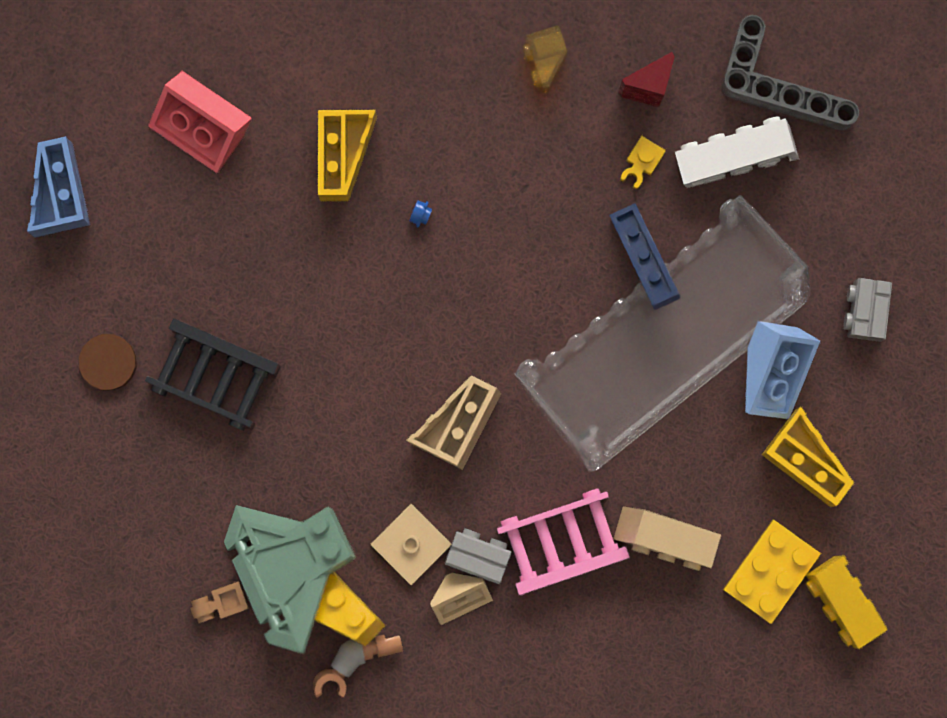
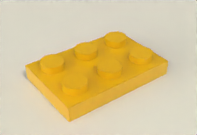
M772 520L723 590L769 624H772L821 553L777 521Z

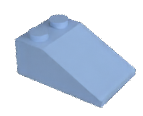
M758 321L748 346L745 412L752 415L789 419L820 340L798 327Z

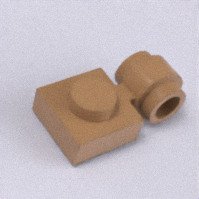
M240 581L211 591L214 601H209L208 596L191 601L193 607L190 608L193 618H197L198 623L215 618L213 612L218 609L220 618L249 609Z

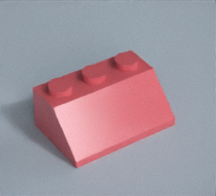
M182 71L165 84L148 127L218 173L244 137L252 118Z

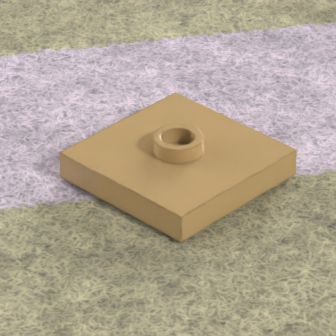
M410 504L370 545L412 585L452 544Z

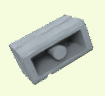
M858 278L854 281L853 285H849L847 301L851 302L850 313L845 314L843 325L844 330H848L847 337L878 342L886 339L892 289L891 282Z
M464 528L463 533L457 532L445 564L500 584L511 551L506 550L508 544L491 538L490 543L479 540L481 534Z

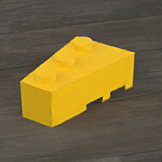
M833 556L806 574L809 580L806 586L815 598L820 596L825 606L822 607V610L831 622L835 620L841 628L838 634L847 647L852 645L853 648L860 649L888 629L869 599L867 600L859 588L862 585L858 578H853L845 567L848 564L845 556Z

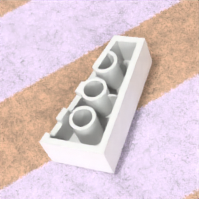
M780 117L769 118L763 121L764 125L755 128L752 125L743 126L735 130L736 134L726 137L724 133L713 135L708 138L709 142L698 145L697 142H690L682 145L681 150L676 151L675 155L684 185L689 188L720 180L726 177L725 173L730 172L731 175L747 173L753 169L752 165L758 164V167L765 168L774 166L781 161L780 158L786 156L789 157L790 161L799 159L786 118L780 120Z

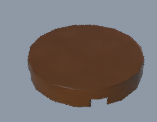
M101 334L91 338L83 346L79 355V369L82 377L91 386L102 391L115 390L125 386L132 379L136 370L137 361L133 347L124 338L114 334Z

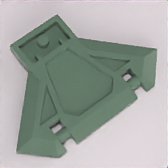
M236 505L224 544L228 551L236 548L239 554L232 562L259 623L262 625L269 622L271 630L264 634L267 642L304 654L328 576L356 557L334 510L330 507H326L304 522H299ZM250 540L252 546L248 548L246 542ZM283 613L286 620L281 622L279 615Z

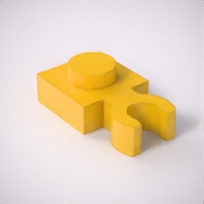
M641 136L627 158V162L633 166L624 170L621 175V181L624 182L628 175H634L637 182L633 188H639L643 180L642 173L645 172L651 175L666 150Z

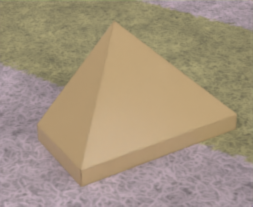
M450 573L445 576L430 604L440 625H443L493 601L483 578Z

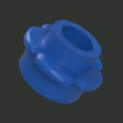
M417 200L409 221L417 224L416 227H419L420 223L426 225L432 209L427 207L428 201L424 203Z

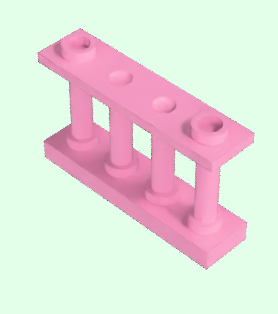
M598 488L583 493V500L518 521L517 516L500 521L502 527L497 528L498 534L507 532L522 575L519 576L521 582L515 584L519 595L630 558L626 547L619 548L617 543L614 544L600 500L609 497L607 491L600 493ZM587 504L590 506L604 547L601 548L603 554L591 557L590 552L587 553L572 510ZM561 513L576 554L574 558L575 564L564 567L563 562L559 561L545 520ZM535 523L549 565L546 567L548 573L537 576L536 571L532 572L518 530L519 527Z

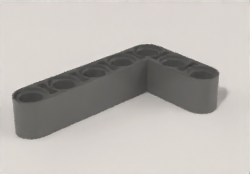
M757 15L746 16L736 32L722 80L721 88L723 93L734 100L833 129H849L859 117L858 106L851 100L753 72L765 32V23ZM753 26L758 34L749 36L746 34L744 27ZM744 52L748 54L750 61L746 63L741 62L737 59L736 54ZM736 78L740 80L742 88H732L729 85V79ZM763 86L767 88L769 96H759L756 92V87ZM783 95H793L796 99V104H786ZM810 103H820L823 107V112H814L811 109ZM838 110L847 111L850 115V121L841 120L838 116Z

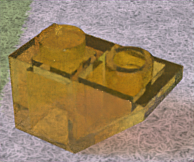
M559 25L526 35V44L522 45L526 61L532 60L535 71L531 72L535 88L540 87L542 94L548 93L567 56V49Z

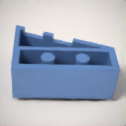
M66 136L39 142L34 171L33 196H31V216L27 232L33 237H39L90 225L72 142Z

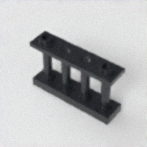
M173 318L169 329L175 333L173 338L176 340L158 380L149 376L146 377L145 382L152 385L150 390L165 397L168 392L227 417L230 419L229 425L242 431L245 430L246 426L253 429L255 423L247 420V416L264 378L268 379L269 374L276 377L281 366L278 363ZM191 340L202 344L200 347L202 352L184 391L169 386L168 383L186 344L189 345ZM218 351L227 355L226 361L228 363L212 399L208 403L194 397L212 355L216 356ZM243 363L254 367L252 370L254 375L237 413L233 414L220 407L238 367H242Z

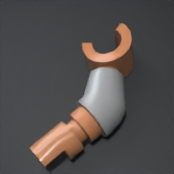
M385 635L375 636L374 640L370 641L366 646L353 640L343 643L331 664L333 670L325 669L315 676L313 690L316 697L318 698L322 695L321 688L327 681L337 682V692L340 696L344 697L346 693L344 677H350L359 665L365 664V660L373 659V655L377 654L378 657L403 652L400 636L385 639Z

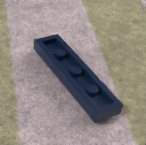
M634 203L609 215L654 311L681 299L636 204Z

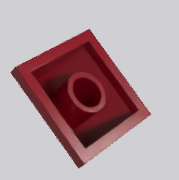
M673 52L622 79L618 91L619 95L622 98L660 107L675 58Z

